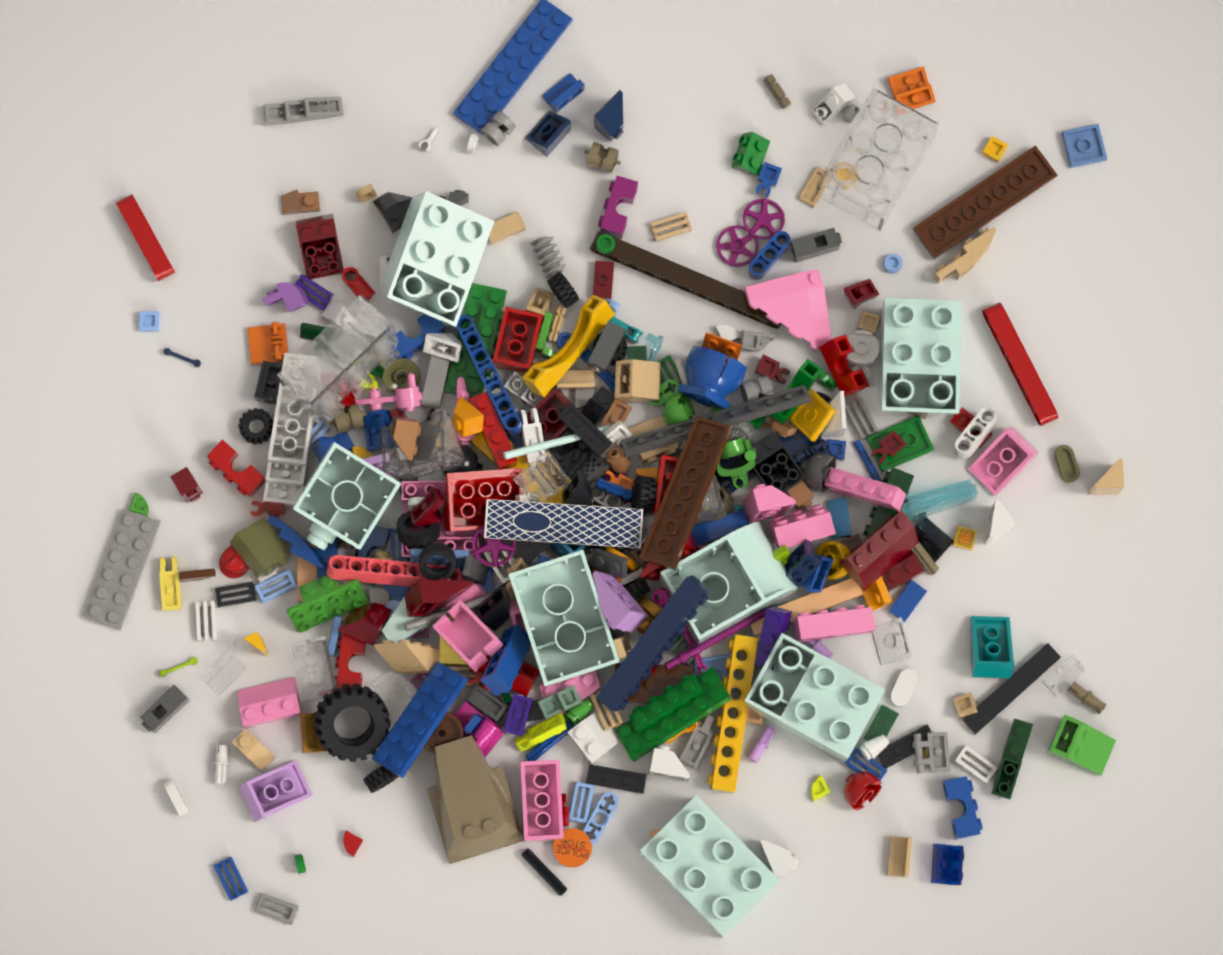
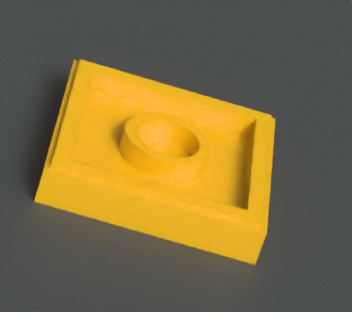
M809 389L808 394L811 402L797 406L788 420L811 441L815 442L836 410L814 390Z

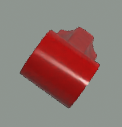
M347 267L343 270L342 279L344 284L352 290L363 304L376 294L361 277L357 269ZM348 273L356 275L353 281H348L345 277Z

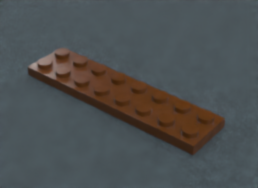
M1035 145L913 227V231L935 260L1042 188L1058 175Z
M699 416L695 417L639 556L641 560L676 571L733 429L730 425Z

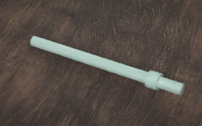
M609 425L598 427L602 433L610 428ZM575 434L503 452V457L507 460L579 441L580 439Z

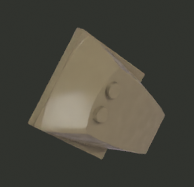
M472 735L434 746L437 782L436 786L427 788V792L449 864L523 842L524 836L502 765L495 768L489 766Z

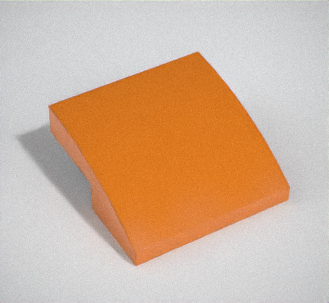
M924 66L887 77L900 113L936 102Z

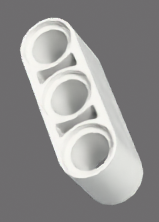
M982 408L957 438L955 449L960 458H970L996 426V414L992 408ZM985 416L992 417L990 421L983 420ZM975 430L980 431V434L977 436L971 435ZM962 445L969 446L967 450L959 449Z

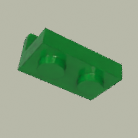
M754 132L743 133L739 138V146L733 156L731 167L734 169L740 168L757 176L760 173L770 141Z

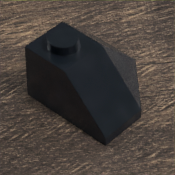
M388 192L373 201L392 233L401 229L412 197Z

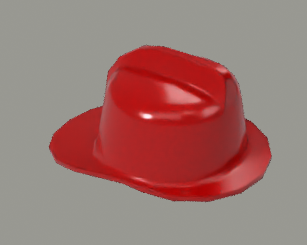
M232 545L222 553L219 559L220 570L228 578H239L250 569Z

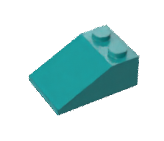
M971 616L972 677L1011 678L1014 658L1010 617Z

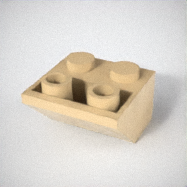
M635 359L616 361L615 398L625 404L659 400L661 363Z

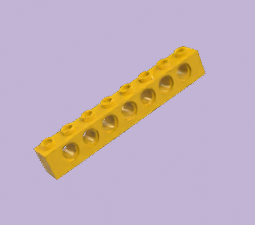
M735 634L733 639H729L728 650H731L730 658L727 657L725 669H728L727 677L723 678V684L729 695L732 689H737L740 697L739 699L731 697L730 701L721 706V715L717 717L716 727H719L718 735L715 734L713 741L716 751L715 754H712L710 765H713V771L709 773L707 784L710 785V790L735 793L748 705L744 701L751 690L758 638ZM737 651L745 653L746 658L744 661L737 659ZM735 670L742 672L743 678L741 680L734 678L733 672ZM729 708L736 710V718L732 719L728 716L727 711ZM727 727L732 728L734 731L732 738L725 736L724 731ZM723 747L730 748L731 755L729 757L722 755L721 750ZM720 766H725L728 769L726 777L719 774Z

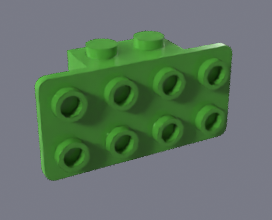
M325 575L298 587L304 602L288 608L287 614L297 632L300 633L325 623L335 616H340L355 608H359L367 604L368 599L358 579L339 585L338 580L331 579L328 575Z

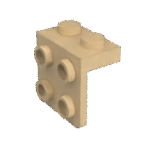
M658 416L629 430L632 436L666 427L667 424L662 416ZM678 443L638 455L642 464H652L658 461V458L662 455L670 456L676 453Z

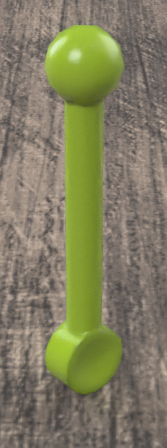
M192 657L190 661L167 670H160L159 675L165 677L167 673L190 664L196 665L198 660L196 657Z

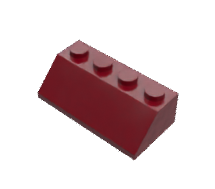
M902 510L895 512L839 562L859 587L865 591L919 543L915 527Z

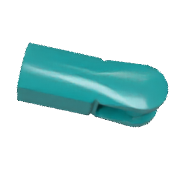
M614 316L612 317L610 322L626 329L624 337L637 344L639 342L638 338L640 335H643V332ZM628 330L633 331L631 336L627 334Z

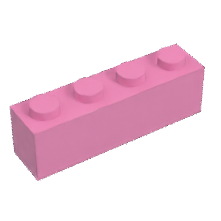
M831 467L824 484L834 493L897 512L900 511L906 494L897 486Z
M865 605L854 606L852 610L842 607L828 613V610H820L814 615H810L809 612L799 613L798 617L793 619L796 641L806 642L871 633L876 630L872 607L865 608Z

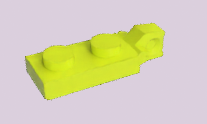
M558 713L527 729L526 734L515 739L516 746L522 752L554 735L560 734L567 729L565 717L562 713Z

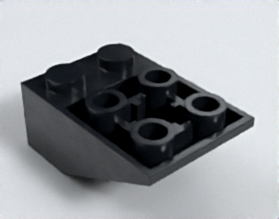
M774 431L751 445V447L756 448V464L751 469V472L761 484H765V487L772 485L785 493L805 479L803 472ZM745 453L741 454L742 459L747 463Z

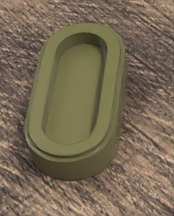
M1067 445L1059 446L1054 452V459L1060 477L1066 483H1073L1080 475L1074 452Z

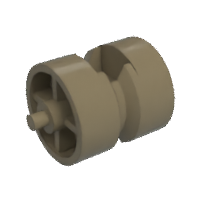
M593 142L591 149L584 152L588 156L586 165L594 168L600 166L601 170L609 173L613 172L616 164H621V161H618L619 150L612 147L606 149L603 144Z
M358 403L349 405L346 411L340 408L332 410L333 419L329 422V425H334L338 434L349 431V427L353 429L363 428V416H367V414L360 411Z

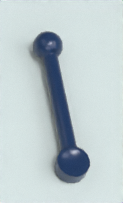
M165 348L163 351L165 355L180 358L192 363L195 367L201 366V362L198 359L192 360L172 352L169 348Z

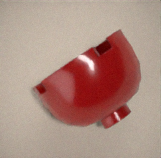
M869 772L852 773L845 780L846 784L843 793L847 803L854 810L858 811L865 807L863 805L864 802L869 800L870 803L878 795L882 788L880 785L882 782Z

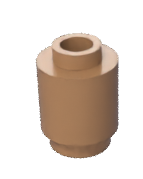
M613 447L607 451L606 460L612 470L619 474L625 473L629 469L630 461L628 457L626 458L624 450L621 447Z

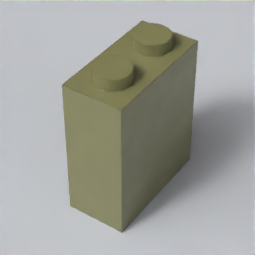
M265 517L237 532L230 541V544L257 578L262 575H270L276 567L282 568L285 566L292 554Z

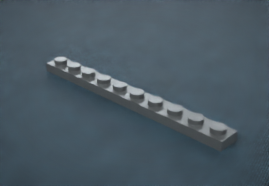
M805 385L699 417L733 426L810 403L811 400ZM695 418L622 439L621 443L626 458L687 440Z

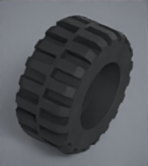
M355 683L353 686L342 684L343 688H333L332 693H326L323 696L324 700L322 702L319 701L317 705L318 710L314 713L316 735L322 747L333 757L338 756L339 760L342 761L349 759L350 762H356V758L365 760L367 755L372 754L373 756L376 753V749L380 747L388 735V728L391 727L390 715L383 700L376 692L371 691L369 687H361L360 684ZM357 706L364 708L370 716L368 729L356 738H343L339 736L334 728L336 716L348 707Z

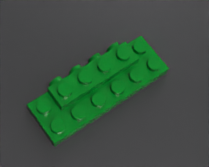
M472 283L462 315L471 317L490 358L493 359L495 342L498 340L500 332L499 325L502 323L504 315L503 308L507 290ZM464 323L461 328H468L470 323ZM458 331L457 339L462 343L460 360L458 363L451 361L444 391L445 393L456 395L457 379L463 377L469 398L484 393L485 386ZM472 339L469 345H475L478 340ZM479 356L477 361H483L486 356ZM487 372L484 377H491L492 372Z
M711 667L697 677L694 674L685 675L681 678V683L676 686H668L664 690V694L659 697H651L648 700V704L643 707L638 706L634 708L629 716L630 720L615 729L633 762L731 700L714 667Z

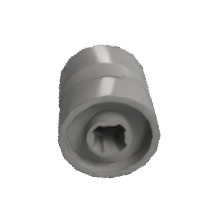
M497 111L491 118L492 122H487L481 129V132L484 133L483 135L497 147L505 140V135H510L516 128L514 122L501 111Z
M766 375L755 378L754 382L752 380L744 381L740 385V392L744 403L773 394L772 385Z

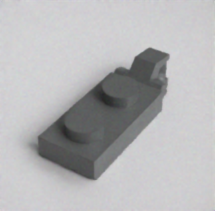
M600 548L584 550L590 567L621 579L627 577L628 559Z

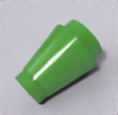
M585 698L582 700V703L568 709L565 718L573 726H576L584 720L594 706Z

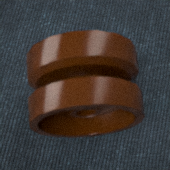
M449 710L424 745L427 750L434 753V746L463 738V726L457 715ZM441 729L445 730L444 736H440L438 731Z

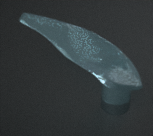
M649 333L646 340L653 343L648 361L653 362L661 348L663 336L656 337Z

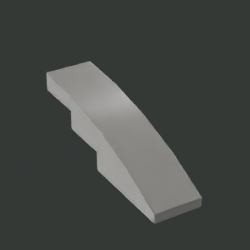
M341 97L304 98L301 101H284L283 104H265L263 106L265 125L305 122L343 116Z

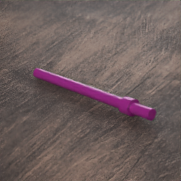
M764 608L687 651H681L675 658L664 663L666 669L669 670L680 663L688 662L689 658L762 619L765 617L766 609Z

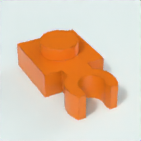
M611 471L605 472L611 478L608 482L622 486L623 489L632 490L634 480L622 474H619L618 478H616Z

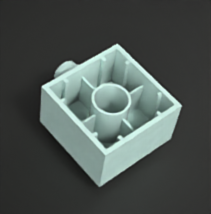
M333 441L292 508L313 521L309 529L311 533L308 535L307 540L317 547L325 550L328 547V543L332 544L338 536L360 550L401 483Z

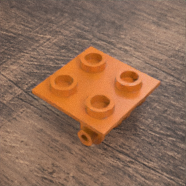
M272 322L271 325L247 327L251 365L262 364L263 360L267 362L283 361L284 353H288L285 323Z
M706 332L702 347L727 355L724 364L726 366L729 356L738 360L742 345Z

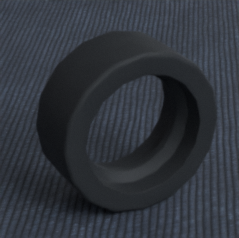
M433 543L424 547L420 552L419 569L425 578L429 580L448 579L455 572L456 557L451 547L442 543ZM440 555L446 557L449 560V564L444 568L434 569L427 566L426 560L431 556Z

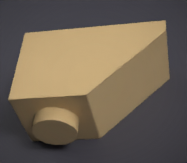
M246 728L232 741L261 771L276 758Z

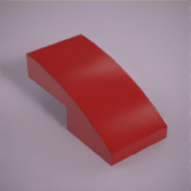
M962 407L959 410V414H956L950 420V423L962 433L975 416ZM975 430L971 435L977 436L980 434V431ZM992 432L989 433V435L985 438V440L981 443V445L978 448L981 449V447L989 440V438L993 435Z

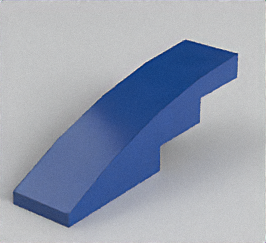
M270 515L267 522L282 529L278 537L293 544L290 552L325 571L327 570V564L306 538L288 524Z

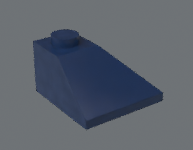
M621 90L594 116V128L610 142L614 138L617 140L624 132L623 92Z

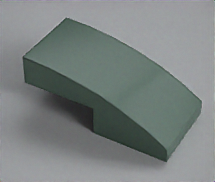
M572 685L536 703L544 720L582 703L575 686Z

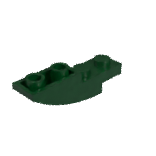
M1016 718L1013 719L991 794L1011 799L1033 727L1032 723Z

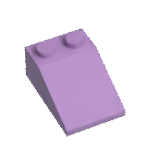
M594 571L593 577L603 615L608 620L607 624L613 629L634 633L648 617V614L615 576Z
M296 760L239 786V790L254 822L269 817L312 796Z

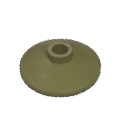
M406 358L395 359L385 367L382 376L383 383L390 392L395 394V389L408 387L407 376L409 373H413L416 386H418L421 378L420 370L412 360ZM401 371L404 372L402 376L397 375Z

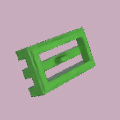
M545 313L536 345L537 353L542 354L546 346L553 320L551 313Z

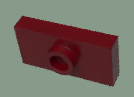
M595 261L593 295L603 299H612L614 262Z

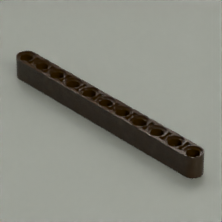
M597 231L589 248L592 252L775 329L780 328L781 323L777 325L766 318V312L760 308L754 310L749 306L744 291L628 242L613 237L615 240L614 250L609 254L600 253L597 250L596 241L600 235L606 233Z

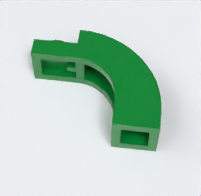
M807 359L799 368L786 390L805 385L807 391H809L823 369ZM797 406L770 414V416L783 425Z

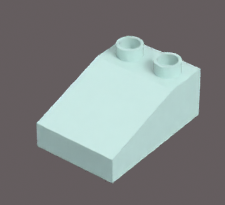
M583 550L508 574L545 687L620 663Z

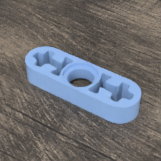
M612 792L602 795L583 830L584 833H590L593 827L589 826L590 823L601 828L600 832L597 829L595 830L594 836H596V839L590 840L592 845L598 842L618 805V798ZM612 796L615 804L608 806L607 810L611 811L608 814L606 811L599 809V807L602 806L604 808L606 805L604 798ZM597 813L605 815L606 820L603 824L595 822L594 817Z

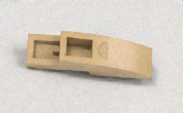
M993 227L990 230L985 228L979 233V237L974 240L970 238L965 241L961 250L963 256L959 254L951 260L952 263L949 265L943 264L936 269L937 272L934 276L936 282L939 284L953 274L959 280L967 274L987 251L996 228Z

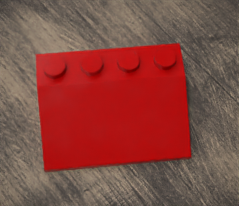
M522 468L446 473L443 507L444 531L478 530L484 526L486 499L516 501L515 495L523 494Z

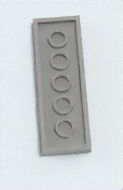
M125 509L123 510L86 609L85 619L122 630L161 524L160 521Z

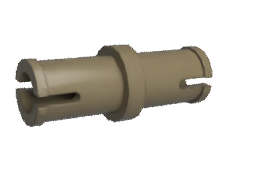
M1075 681L1068 689V692L1081 700L1083 705H1088L1098 714L1107 705L1095 697L1092 691H1087Z

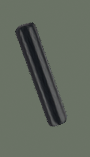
M529 848L521 854L560 896L567 891V887Z

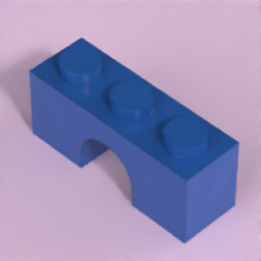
M423 314L417 319L422 329L418 337L408 338L400 330L386 340V344L397 359L406 358L410 360L414 357L413 354L418 350L423 351L427 333H444L446 326L443 322Z
M967 776L943 781L946 802L956 800L961 802L964 807L963 816L951 820L955 840L981 834L980 830L983 829L981 819H977L975 812L978 811L976 799H972L971 792H973L972 781L968 780Z

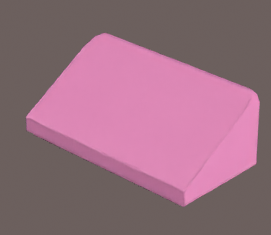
M474 583L447 603L445 607L448 609L453 607L459 600L465 603L485 596L487 593L480 583Z

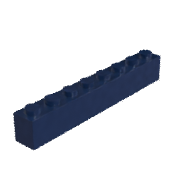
M694 575L687 576L596 698L612 712L623 711L629 704L628 699L631 695L634 696L639 691L640 683L647 680L652 672L650 670L654 665L657 666L662 661V654L665 650L668 651L674 645V638L684 632L686 629L684 625L687 621H691L696 616V609L699 605L702 606L708 600V594L711 590Z

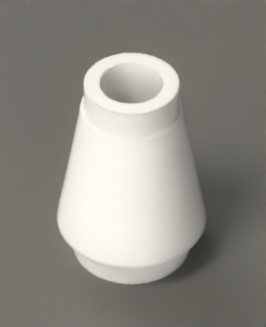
M882 734L862 743L859 749L865 759L869 761L887 747L889 741Z

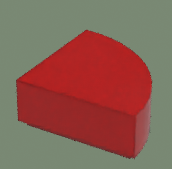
M345 831L343 841L346 851L354 857L364 840Z

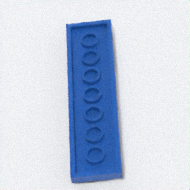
M540 0L459 104L453 115L484 136L481 129L487 122H492L491 118L497 111L503 112L571 24L572 18L547 0Z

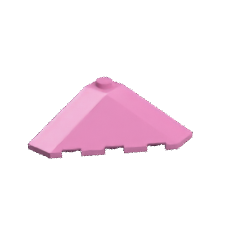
M819 269L792 274L744 288L750 307L754 310L760 308L767 313L766 318L777 325L782 323L788 327V333L797 339L802 337L810 342L809 347L813 350H820L819 347L831 340L825 289Z

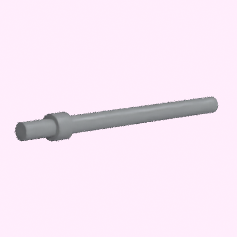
M494 591L464 604L469 609L477 607ZM451 608L405 623V630L408 631L437 621L444 614L447 617L451 616L448 613Z

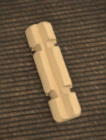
M563 306L556 307V315L553 316L550 332L547 340L550 342H557L558 333H560L564 321L563 316H565L567 311Z

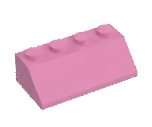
M560 760L520 762L524 841L536 842L564 839Z

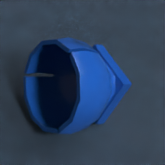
M693 346L688 354L685 365L688 384L680 383L678 391L701 405L719 409L729 408L731 403L726 401L725 398L738 390L744 380L747 367L730 356L726 366H724L727 355L712 349Z

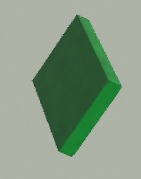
M919 416L866 437L872 452L875 449L882 448L879 442L893 430L906 443V446L892 458L887 454L882 464L878 463L882 458L881 454H875L874 458L881 473L934 451Z

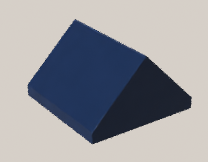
M549 111L525 139L548 157L571 131V121Z

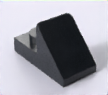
M601 386L593 398H589L581 413L596 426L615 400V395Z

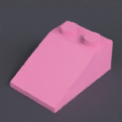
M1011 426L1000 434L968 470L996 496L1039 452Z

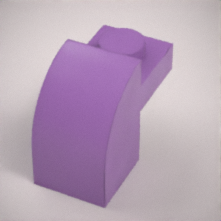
M290 282L277 283L279 291L277 289L266 293L267 297L262 299L265 306H271L283 300L288 312H294L310 304L303 289L297 284Z

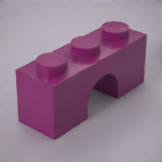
M616 176L615 181H611L609 187L611 195L610 198H606L603 207L606 211L604 216H600L598 222L600 232L619 239L623 238L627 225V216L620 215L616 211V207L623 202L633 204L638 189V181Z

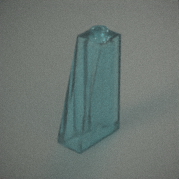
M969 479L907 497L904 502V508L909 520L912 522L974 501L978 490L975 483L972 484Z

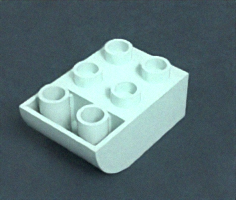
M427 191L412 197L386 267L382 284L383 296L456 327L494 221Z
M907 298L884 299L881 307L880 411L959 414L962 301Z
M754 522L739 528L679 561L676 571L667 568L660 572V581L669 592L670 598L685 578L692 575L711 590L708 594V600L696 609V616L686 623L697 645L799 589L786 577V569L782 562L773 558L772 552L776 549L760 522Z
M782 633L744 702L770 722L845 763L883 696L885 689Z

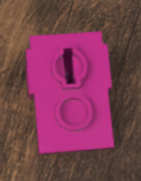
M466 701L456 713L457 717L461 720L463 729L475 714L479 713L484 718L472 733L468 734L463 730V737L472 735L484 757H486L505 733L493 720L481 714Z

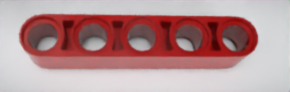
M133 194L116 202L158 281L174 274L175 271Z

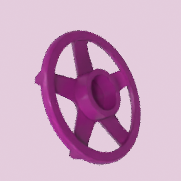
M763 198L754 200L747 205L743 212L742 220L746 231L750 235L758 239H770L783 229L785 214L776 202ZM762 203L759 213L749 210L753 205ZM767 203L776 207L779 213L769 214ZM746 215L756 220L751 230L746 224ZM781 218V225L775 231L771 221ZM762 227L766 228L771 235L759 236L755 233Z
M740 225L724 229L716 242V250L720 259L732 267H741L752 262L759 248L758 239L750 234L742 239L738 238L734 229L746 230L744 226ZM729 231L731 242L720 243L722 236ZM753 238L755 241L754 253L745 247ZM720 249L731 250L730 261L722 255ZM740 253L750 258L745 262L735 263Z
M484 526L478 529L472 541V548L476 558L481 563L492 567L507 563L514 555L516 541L512 540V546L502 543V539L484 538L486 544L476 549V539L479 533L484 538ZM500 550L511 552L505 560L498 562ZM491 552L493 563L483 560L479 554Z

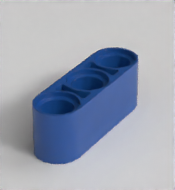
M777 232L752 260L749 266V276L752 279H762L787 251L791 239L787 232ZM779 238H783L786 240L787 243L785 245H780L777 243L776 240ZM771 252L775 257L767 259L764 254ZM759 266L763 271L755 273L752 268Z

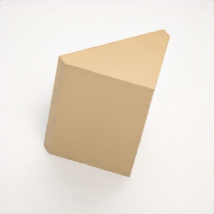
M1120 458L1088 493L1090 495H1118L1124 488L1123 460Z

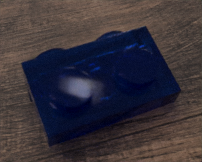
M933 844L931 883L961 885L963 879L964 846Z

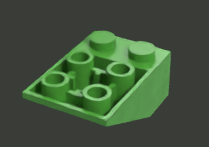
M1064 715L1061 717L1047 753L1101 776L1116 740L1077 719Z

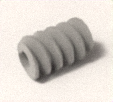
M547 236L531 242V245L535 246L533 251L537 253L536 258L541 259L539 264L544 266L542 271L547 273L545 278L549 279L558 272L562 273V269L566 264H559L563 257H556L560 250H553L557 244H551L550 242L554 237Z

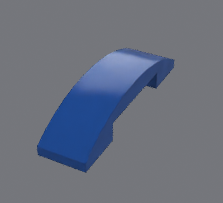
M744 510L727 514L721 520L707 521L692 528L691 535L697 545L700 546L722 538L739 528L749 525Z

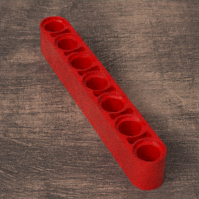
M999 302L982 310L984 319L1039 426L1058 419V413L1003 305Z

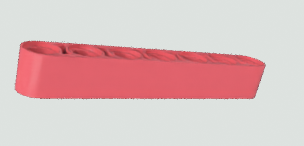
M342 555L332 556L326 570L328 577L334 580L352 581L358 579L359 582L406 587H413L419 579L425 578L420 572L419 563ZM427 564V566L434 569L445 567V565ZM457 567L451 576L455 580L461 579L462 576L460 569Z

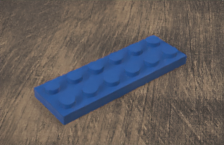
M437 661L372 757V760L403 778L468 679Z

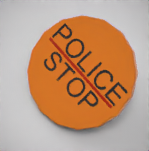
M576 828L564 830V839H556L553 843V852L556 859L567 867L583 865L592 853L590 838L583 831Z

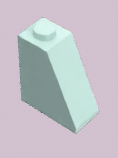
M404 597L382 629L383 636L381 639L383 641H394V643H398V640H408L431 626L432 622L406 631L405 623L422 617L407 616Z

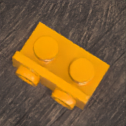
M882 576L865 591L861 589L867 608L872 607V611L885 607L892 602Z

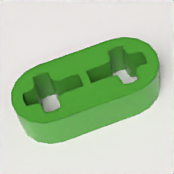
M669 379L662 383L659 395L663 394V396L659 398L660 402L648 401L650 405L655 407L665 405L666 400L670 396L679 393L680 382ZM671 384L676 385L674 388L675 392H666L671 389Z

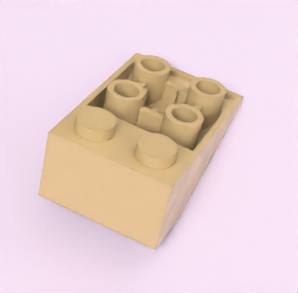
M384 640L382 644H374V648L397 673L406 675L429 674L435 663L439 662L440 650L433 649L432 645H421L420 642L398 640V643H394V641Z

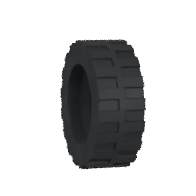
M411 511L403 513L398 518L397 537L405 546L424 548L436 542L440 536L439 523L423 525L427 529L422 531H412L409 529L416 526L413 525L409 514Z

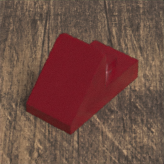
M871 279L843 289L853 309L880 295Z
M434 487L409 513L414 526L435 524L443 521L438 509L441 508L444 499L439 489Z

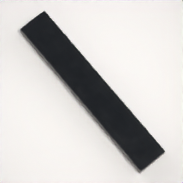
M1047 643L1018 669L1011 678H1008L977 706V713L966 716L962 721L976 735L1056 663L1061 656Z

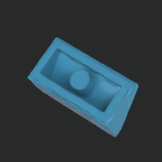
M847 498L827 501V508L830 511L836 533L831 535V539L851 537Z

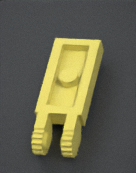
M172 556L171 559L173 571H166V560L164 557L160 558L159 578L162 611L182 609L177 556Z

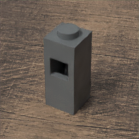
M835 228L791 240L790 248L795 263L839 250L842 240L839 232L836 233Z
M610 321L607 322L588 360V365L591 366L590 369L592 371L606 373L625 335L626 329Z
M173 685L140 717L143 720L141 724L149 732L153 730L157 733L190 700L177 686Z

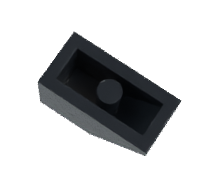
M579 469L563 491V504L592 506L594 498L591 486L583 470Z
M501 584L475 608L478 618L494 631L509 619L510 597L505 586Z

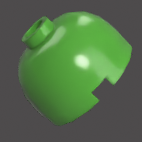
M679 392L666 400L662 417L666 424L672 425L692 419V415H695V410L689 397L683 396Z

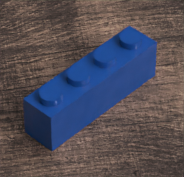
M519 624L504 630L500 638L504 646L491 657L481 678L482 683L495 696L502 693L506 694L512 689V683L519 674L518 670L524 663L525 655L530 650L531 642L529 636Z

